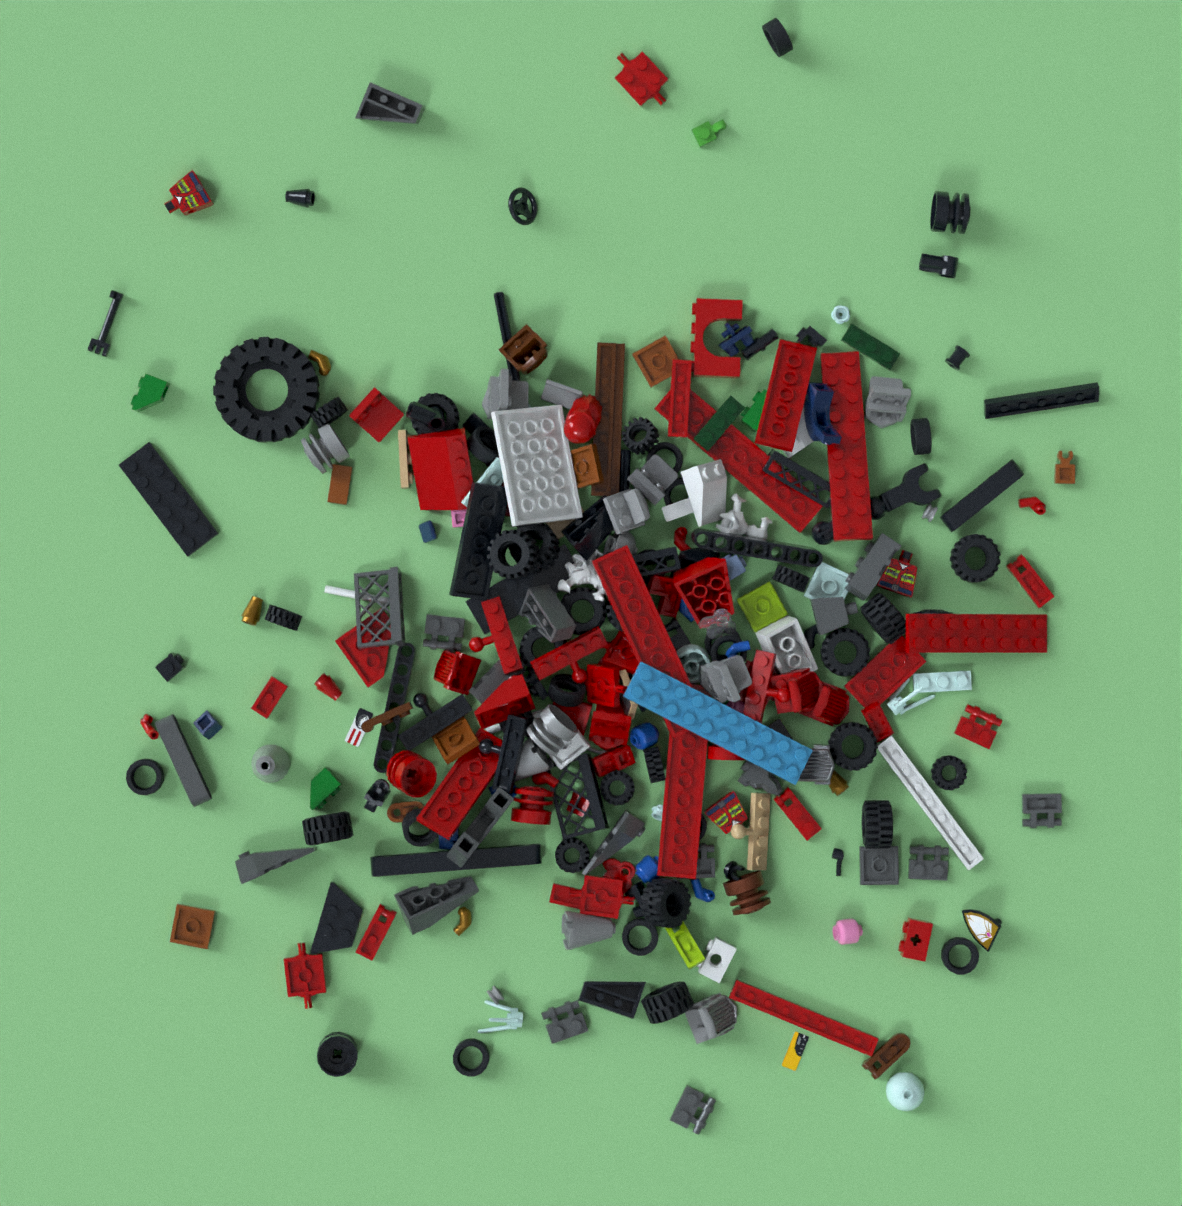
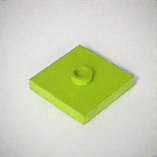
M770 581L736 599L754 633L788 615Z

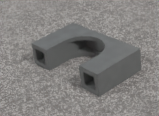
M498 787L475 820L453 845L446 857L462 868L510 806L514 798Z

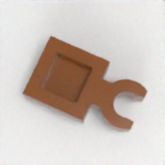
M1058 451L1057 457L1060 464H1055L1054 484H1075V465L1070 464L1073 452L1069 451L1068 458L1065 459L1062 456V451Z

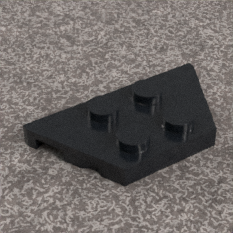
M335 882L330 883L310 951L311 954L353 946L363 909L350 896L344 893Z

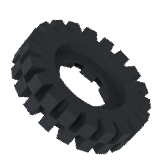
M259 337V339L254 340L251 338L243 341L244 344L236 345L230 350L231 353L227 357L224 356L220 362V369L216 370L214 377L216 383L213 386V395L216 397L215 404L217 410L221 413V417L227 425L250 440L266 443L291 438L297 434V431L303 430L307 426L311 414L317 409L316 404L319 402L320 397L318 386L320 385L316 370L311 361L299 348L285 340ZM263 369L279 372L285 378L288 386V394L284 403L271 411H262L255 408L249 402L246 395L248 380L254 373Z

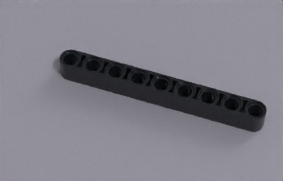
M541 844L477 848L462 868L446 857L450 850L370 857L372 877L542 863Z

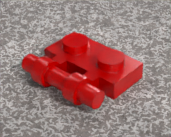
M967 704L964 711L970 713L968 719L963 716L960 717L953 734L990 749L997 734L996 731L990 728L992 724L1000 727L1002 719L996 717V714H989L980 710L981 708L976 705L973 707ZM977 717L986 720L984 726L975 722Z

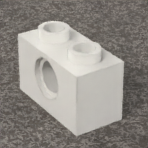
M715 936L714 940L710 939L706 946V950H708L705 956L706 960L697 965V967H699L698 972L720 983L737 948ZM714 954L721 956V960L717 964L710 961L711 956Z

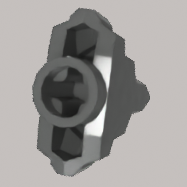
M747 760L740 769L744 772L737 781L745 787L750 785L755 789L763 788L767 793L775 795L781 793L782 788L779 780L772 773Z

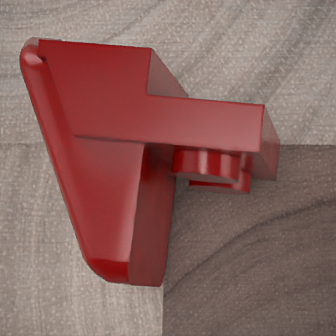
M444 650L437 662L433 678L435 681L443 684L444 688L468 696L481 659L458 651L454 653Z
M804 668L772 675V688L776 690L787 688L791 694V699L787 703H781L774 697L777 714L801 712L816 705L823 686L816 672L810 671V668Z
M821 681L823 684L822 691L816 705L797 713L833 727L834 724H839L848 715L850 698L846 694L847 691Z
M596 704V711H593L588 741H592L605 751L626 746L632 717L624 714L621 704L619 707Z

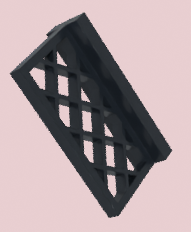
M589 753L579 755L572 761L579 762L580 769L577 774L568 770L571 763L563 768V772L558 779L561 785L568 788L563 798L556 793L559 783L555 788L550 786L551 791L554 792L553 801L563 840L609 828L596 773L591 761V754ZM566 772L575 776L570 786L561 782ZM577 779L583 781L585 785L581 793L572 788ZM570 791L580 795L575 805L566 800ZM582 797L589 801V807L586 812L577 807ZM564 802L573 807L568 817L561 813L560 808ZM575 809L584 814L580 823L570 819ZM587 816L593 819L594 828L587 829L582 826ZM568 821L577 825L574 833L567 835L565 827Z

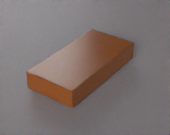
M333 464L327 502L347 505L353 467Z

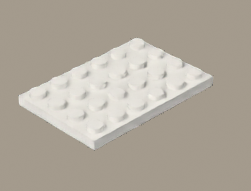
M562 405L492 412L491 416L512 527L582 518L569 441L564 434L565 420Z

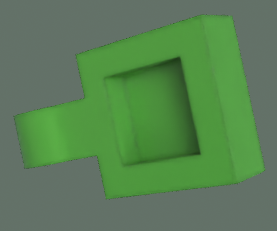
M723 119L712 126L707 121L691 131L701 148L717 139L715 134L726 129V124Z

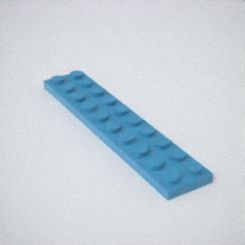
M643 662L639 663L623 695L624 698L794 785L797 784L813 751Z

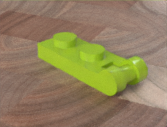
M684 921L679 926L681 929L675 933L673 928L664 927L689 970L706 960Z

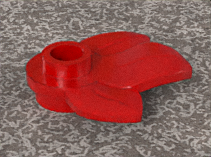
M615 858L604 861L602 864L607 872L603 877L623 880L622 892L625 894L632 886L631 879L636 872L634 865L628 861L620 862ZM627 869L629 873L624 874L622 870Z

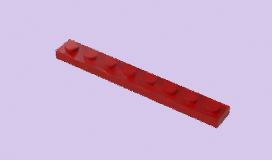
M737 979L729 995V998L871 1057L879 1040L878 1037Z

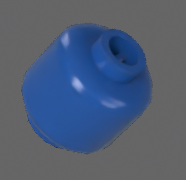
M649 722L637 725L631 730L630 741L637 749L644 750L658 742L659 731L656 726Z
M646 855L636 864L637 871L635 874L645 884L660 877L657 876L659 858L656 855L654 857Z

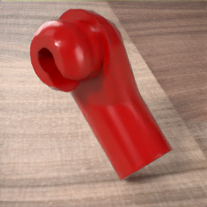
M1037 497L1018 499L1019 508L1030 507L1038 515H1043L1046 512L1045 504Z
M683 526L677 528L674 532L673 542L680 551L691 549L686 543L688 531Z
M547 771L532 776V781L536 785L547 783L555 788L559 783V780Z

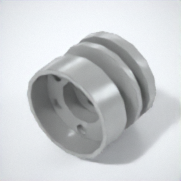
M329 423L318 429L321 438L317 439L313 434L309 435L313 442L312 444H309L306 438L301 440L305 454L313 466L320 470L322 474L327 472L323 463L326 462L330 469L333 468L331 458L334 457L336 461L341 463L350 457L345 446Z
M549 704L540 713L541 719L535 718L533 724H529L526 730L531 739L542 750L555 756L559 753V749L564 748L563 740L569 742L578 733V728L566 713L555 705Z

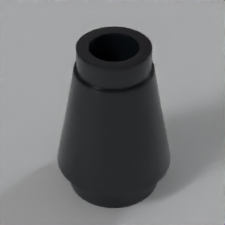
M310 189L286 191L285 200L286 202L308 208L314 205L315 193L310 191Z

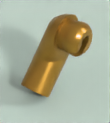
M311 350L308 359L317 362L320 368L319 373L327 376L329 371H331L328 357Z

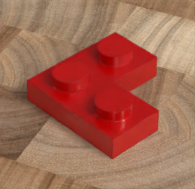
M664 575L650 576L647 585L649 594L661 596L657 608L659 615L676 618L682 597L674 585V577Z

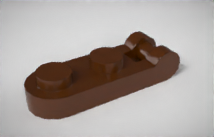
M904 1033L894 1034L872 1057L866 1059L861 1066L865 1070L868 1069L872 1073L871 1076L876 1080L910 1048L909 1037ZM877 1060L881 1064L878 1068L874 1065Z

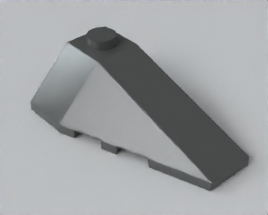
M626 809L582 870V874L586 875L634 840L636 836L640 838L646 829L643 827L645 822Z
M313 846L260 851L252 854L249 851L238 855L239 859L235 861L240 882L244 884L264 875L270 870L277 869L288 862L308 855L317 849Z
M470 876L448 880L447 883L440 885L431 883L429 887H410L394 894V897L406 925L412 935L434 925L478 893L479 889Z

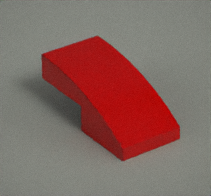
M629 745L607 751L591 759L598 777H602L615 769L620 771L636 763Z

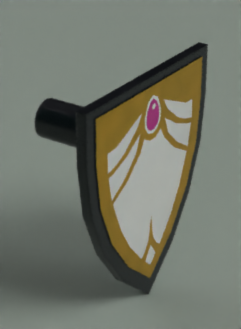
M962 910L968 930L974 939L989 952L1000 931L1001 920L999 918L994 920L989 915L978 910Z

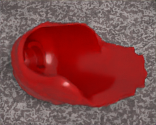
M591 394L588 396L583 395L573 402L564 423V434L569 441L573 443H586L595 436L602 414V406L595 396Z

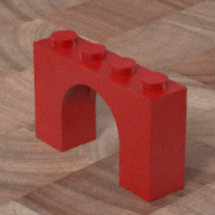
M697 298L696 303H692V315H695V322L691 323V334H695L694 341H691L690 353H694V361H692L691 367L693 377L739 379L741 357H719L711 354L704 345L703 333L711 323L716 321L741 322L743 300Z

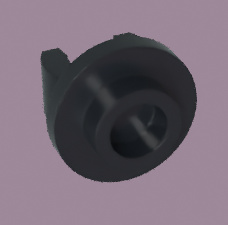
M735 861L727 863L724 868L726 879L741 880L742 877L737 875V870L742 871L745 868L737 865Z

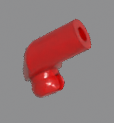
M145 714L141 718L140 724L150 739L155 740L158 738L159 733L151 724L153 717Z

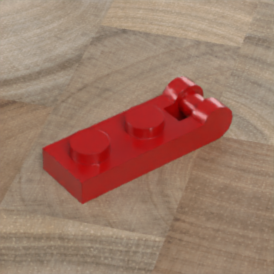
M1022 554L1017 557L1016 561L1006 565L1008 571L1015 577L1037 608L1042 607L1055 597ZM1023 566L1025 571L1020 574L1017 569Z
M789 787L784 790L782 795H777L773 799L806 841L822 829ZM790 798L792 803L786 806L784 802Z
M380 904L355 953L373 961L397 912L394 910L389 911L385 909L384 905ZM381 915L388 918L386 923L379 920Z

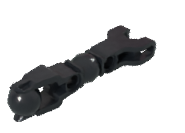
M926 463L905 472L899 486L879 496L870 497L872 520L881 519L887 512L910 502L923 506L941 497L942 494L939 489L926 492L919 487L918 481L920 476L929 470ZM832 520L829 522L820 521L813 526L811 534L816 543L827 545L833 541Z

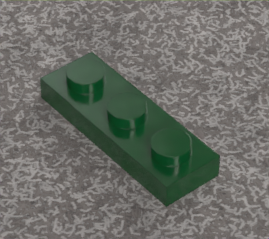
M853 324L850 325L841 339L842 342L889 371L900 355L894 349Z
M730 395L693 440L708 452L745 407Z

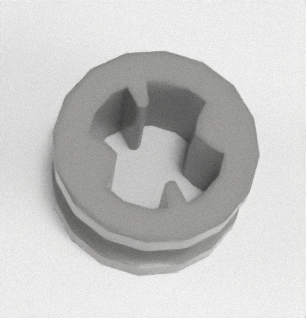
M929 503L922 518H927L928 522H931L938 507H932V504Z
M494 985L492 990H487V993L493 1002L498 1005L499 1000H504L505 998Z

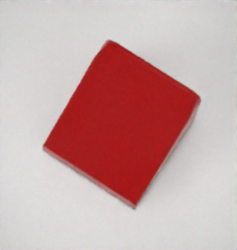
M573 792L570 803L575 805L580 795ZM582 797L577 807L586 812L589 807V801ZM568 805L566 810L571 812L573 807ZM575 809L574 814L581 817L584 816L582 812Z

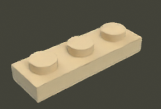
M398 430L402 489L410 488V484H413V473L409 472V465H412L410 453H408L409 443L407 438L411 435L407 434L406 430Z

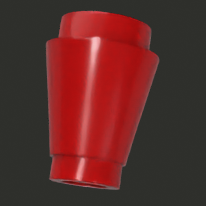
M325 673L314 683L317 690L334 701L343 693L331 676H327Z

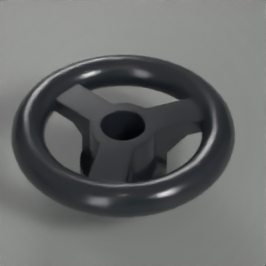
M519 187L514 189L508 200L510 214L518 224L530 225L537 216L538 209L535 197L526 188ZM522 193L520 200L514 201L516 195ZM528 198L531 202L532 213L528 210ZM519 215H523V216H525L527 219H526V220L521 219V218L519 217Z

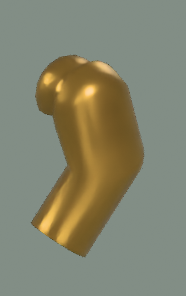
M461 907L458 910L460 923L453 929L458 936L472 923L471 912L466 907Z

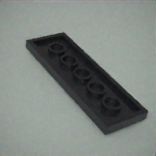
M150 442L119 464V467L187 557L219 534Z
M472 482L449 592L451 596L487 600L494 568L489 565L491 560L487 559V555L490 554V551H487L488 546H492L490 541L496 539L495 535L501 534L507 507L505 486Z
M566 545L560 546V552H557L559 557L553 560L555 562L553 565L549 564L547 566L549 569L544 570L543 568L538 573L535 570L533 573H528L529 576L521 577V579L505 578L490 587L487 600L500 597L507 621L519 615L528 588L549 584L552 590L558 593V582L562 579L564 581L569 579L565 564L567 562L574 564L572 555ZM470 598L465 602L485 635L490 632V628L481 602L487 600Z

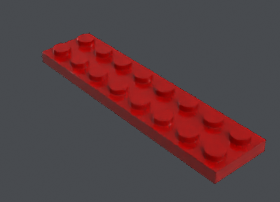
M906 614V653H1047V614Z

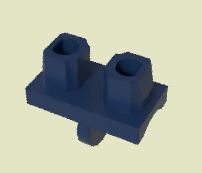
M726 323L724 325L726 331L721 333L723 338L728 335L730 337L718 344L721 350H725L730 357H733L739 352L735 342L741 340L745 347L754 342L750 333L752 332L750 326H744L735 333L734 331L740 328L739 325L736 323L730 326Z

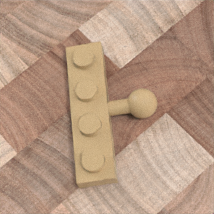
M751 793L749 828H745L741 824H735L731 828V835L735 839H742L745 835H749L747 870L767 869L770 793Z

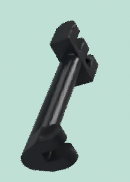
M111 290L109 297L113 300L98 340L91 338L88 351L92 352L96 345L95 353L99 355L101 349L104 348L102 356L107 357L111 345L105 342L124 294Z

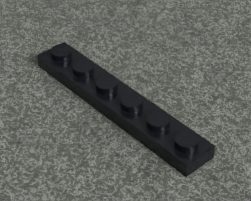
M1096 382L985 399L984 416L985 419L1099 402V385Z

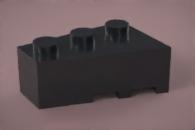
M606 495L584 511L582 518L575 519L561 530L562 534L585 561L589 559L614 529L603 501L607 497Z
M585 981L578 1001L634 1019L646 982Z

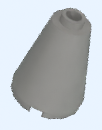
M531 737L523 743L515 782L553 768L552 758H547L546 752Z
M265 745L254 753L251 765L258 779L267 783H274L286 776L290 768V761L287 752L282 747Z
M565 911V914L562 915V933H564L566 938L563 939V944L566 950H572L612 938V935L616 932L615 922H612L610 918Z

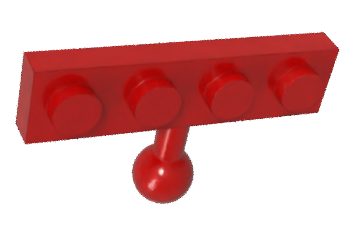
M500 597L481 602L491 636L482 639L480 637H473L469 642L470 649L473 652H480L484 646L494 643L505 675L523 670Z
M597 626L530 663L539 680L570 665L573 670V681L580 684L586 681L587 673L579 667L577 661L608 644L601 629Z
M756 650L750 676L752 684L748 686L743 714L762 724L767 697H776L779 702L787 703L791 699V694L787 688H780L779 690L769 688L776 654Z

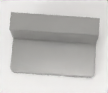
M547 379L541 400L571 409L573 402L577 398L582 397L583 392Z

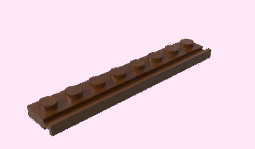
M597 342L595 398L602 406V414L595 436H593V444L597 446L604 481L591 485V496L606 495L608 497L619 493L625 343Z

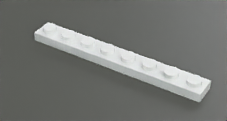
M892 735L878 744V751L967 870H970L984 858Z

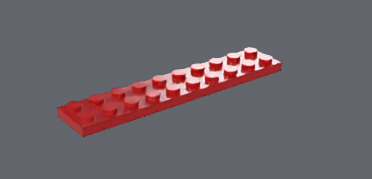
M859 351L821 353L822 383L827 384L834 391L830 404V422L842 437L840 444L832 443L827 445L834 542L872 540L873 530Z
M690 389L687 438L714 461L721 459L725 470L798 533H801L823 506L762 471L769 456L732 424L708 452L693 440L694 437L717 411ZM670 391L654 408L668 422ZM774 460L768 468L774 473L782 471L781 466ZM785 473L787 481H797L791 474ZM803 486V490L808 492L809 490Z
M623 546L591 561L638 665L640 662H643L693 688L628 546ZM663 718L672 738L689 731Z
M691 684L693 689L712 697L701 685ZM691 731L672 738L669 732L657 876L696 879L708 740Z

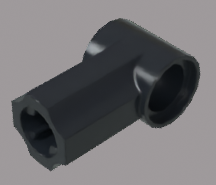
M922 253L919 270L937 273L939 276L946 278H955L959 258L946 255L940 257Z
M415 401L409 404L406 417L428 425V428L434 432L441 431L445 427L444 411L442 408L437 406L430 408Z

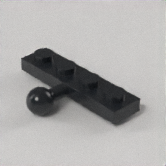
M417 693L413 698V703L416 707L422 708L427 717L398 735L407 750H412L473 709L464 695L461 694L433 712L428 705L427 695Z
M508 714L501 747L494 745L490 739L480 741L479 750L483 754L491 752L500 754L492 789L497 790L500 787L508 794L513 793L528 718Z

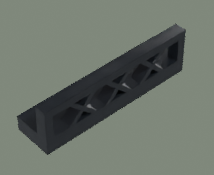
M771 449L768 454L770 457L762 471L828 509L831 505V498L829 497L825 503L820 500L818 492L823 490L830 492L829 482ZM773 460H776L780 463L782 471L774 473L768 468ZM795 471L798 480L793 482L787 481L785 473ZM812 481L815 490L806 492L803 490L802 482Z
M676 546L632 556L639 568V572L641 570L644 571L640 573L642 578L681 570ZM675 559L676 566L667 567L662 563ZM658 564L652 571L643 568L646 565Z

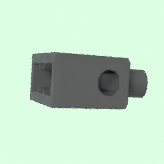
M843 597L810 599L818 635H823L848 624L847 615L858 613L856 603L845 604Z

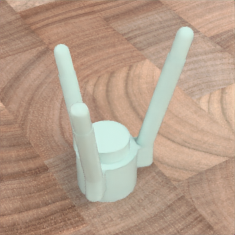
M908 678L888 698L890 702L887 705L895 715L899 713L902 715L906 711L935 698V695L928 696L906 706L908 700L923 690V687L920 686L904 699L900 696L896 698L910 681V678Z
M485 1000V1004L511 1013H507V1018H489L490 1022H506L507 1025L479 1029L478 1033L507 1029L517 1030V1027L522 1028L523 1012H518V1008H511L502 1004L496 1005L494 1002Z

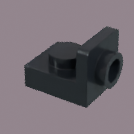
M811 326L807 329L803 327L796 335L799 338L796 341L800 344L807 336L809 338L807 341L814 347L819 346L821 348L827 341Z
M170 653L155 668L169 682L186 667L183 664L185 661L180 654Z

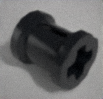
M956 345L955 351L950 358H946L945 362L953 369L959 371L960 365L965 358H969L970 354L962 347Z

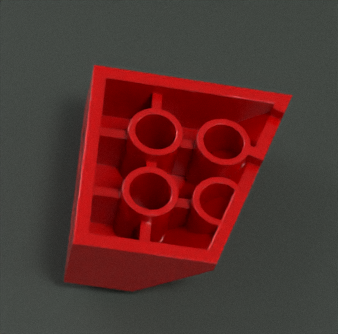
M708 557L674 572V585L700 629L735 614L726 559Z

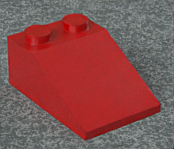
M521 674L513 675L504 681L474 713L481 729H485L507 720L508 714L520 715L536 708Z

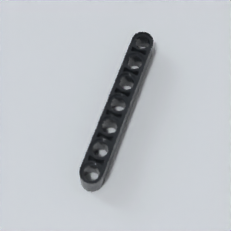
M697 528L691 534L692 542L702 549L808 567H818L823 561L822 554L813 547ZM700 534H705V540L700 543L697 542V537ZM719 537H723V538H724L723 544L720 545V546H717V545H716V540H717ZM738 540H742V546L739 549H735L734 544ZM760 543V550L753 552L754 545ZM779 547V553L772 555V549ZM793 550H797V556L790 558V553ZM816 553L815 560L809 561V555Z
M405 643L412 649V654L408 657L402 654L404 646H399L384 713L390 710L392 702H397L400 706L406 702L416 655V648L411 643ZM402 664L408 668L406 675H400L398 672V667ZM397 683L404 686L402 694H397L394 691V686ZM399 715L392 718L396 724V729L393 732L388 731L386 725H381L374 758V768L377 772H387V768L381 769L378 766V761L386 759L389 763L395 754L402 721ZM384 740H389L392 743L390 750L383 749L382 742Z

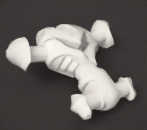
M737 493L732 495L731 499L734 501L733 510L727 513H720L719 516L723 517L721 525L716 524V528L721 532L738 535L745 534V536L767 539V528L769 523H773L772 520L768 517L761 518L760 528H757L754 524L747 525L743 512H741V504L746 502V500ZM724 538L722 539V541L720 542L719 545H718V544H716V545H717V546L722 545L723 542H724ZM755 544L753 551H759L761 544Z
M596 549L587 561L581 555L574 554L572 556L574 564L570 562L565 564L569 579L566 581L560 580L557 585L558 590L570 593V587L574 584H593L594 588L599 590L593 594L595 600L603 602L606 593L591 562L603 554Z

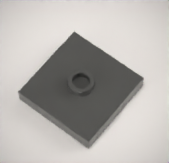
M859 846L860 885H899L898 846H891L889 849H866L865 846Z

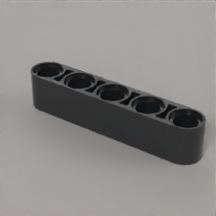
M1013 459L945 512L940 519L952 533L1020 479L1024 472Z

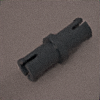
M771 328L760 338L756 337L752 344L741 350L744 358L748 361L758 352L766 350L765 347L779 339L776 336L777 333Z

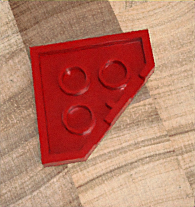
M381 608L375 613H373V615L375 616L381 610ZM384 611L378 619L386 624L390 618ZM369 616L361 623L367 626L373 617ZM376 620L369 629L377 634L383 625ZM357 626L335 640L368 688L384 677L389 646L359 649L357 646ZM385 629L379 638L383 641L391 640V632ZM367 631L362 636V643L370 642L374 636Z

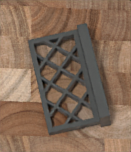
M390 567L389 570L354 573L358 648L389 645L406 646L402 574L398 567ZM388 575V582L384 587L376 582L380 576ZM367 577L371 582L363 589L359 586V578ZM373 584H376L381 589L375 597L367 592ZM383 592L389 595V600L385 605H382L377 600ZM366 594L372 600L366 607H363L360 604V599ZM376 602L382 608L374 616L368 610ZM385 610L390 614V619L386 624L378 619ZM366 612L373 617L367 626L361 623V618ZM376 620L383 625L377 634L369 629ZM385 629L391 632V640L383 641L379 636ZM369 631L374 636L373 639L368 643H362V636Z

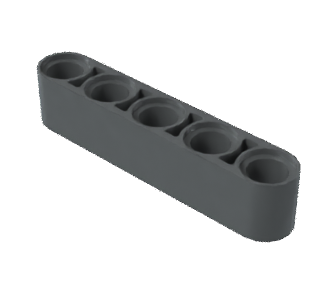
M174 714L156 721V728L193 807L211 800L212 796Z

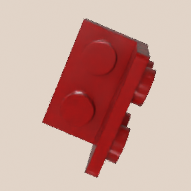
M374 387L349 416L377 442H381L402 419L404 413Z

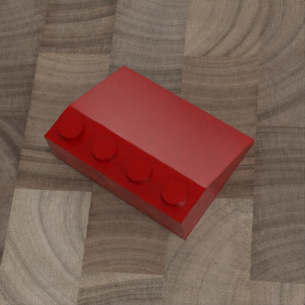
M465 428L408 436L420 510L467 509L461 502L471 490L474 480Z

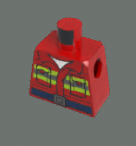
M193 170L169 189L173 199L164 203L170 214L180 208L185 216L214 205Z
M902 550L899 560L892 558L891 563L886 567L875 586L912 598L917 567L910 564L913 553Z
M733 790L703 811L725 834H728L735 824L743 825L742 823L748 819Z

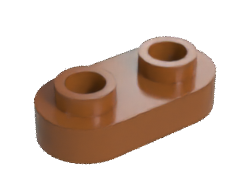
M420 801L394 803L389 806L387 816L392 822H402L405 815L412 811L414 807L424 808L425 805ZM395 809L401 811L399 816L394 815Z

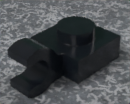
M529 667L526 668L529 675L527 677L523 675V678L530 686L528 690L534 697L538 696L544 700L548 697V693L541 682L537 680L535 672Z

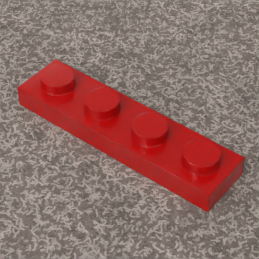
M672 360L668 437L687 438L691 360Z

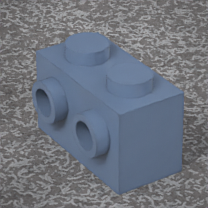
M730 553L722 558L726 559L729 581L746 571L744 567L747 564L742 556L734 555L732 557Z

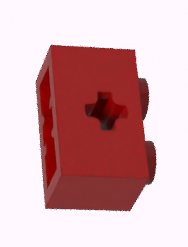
M908 917L907 922L904 921L902 933L905 934L904 939L900 940L898 951L901 952L900 955L905 958L925 962L933 924L929 921ZM916 934V936L919 938V941H915V943L913 944V941H911L910 938L915 937Z

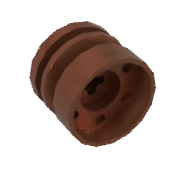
M761 871L741 875V880L731 879L723 883L726 895H736L737 897L730 902V906L739 905L732 910L733 915L750 914L761 910L764 906L771 903L770 897L761 898L768 894L767 890L758 891V887L765 883Z

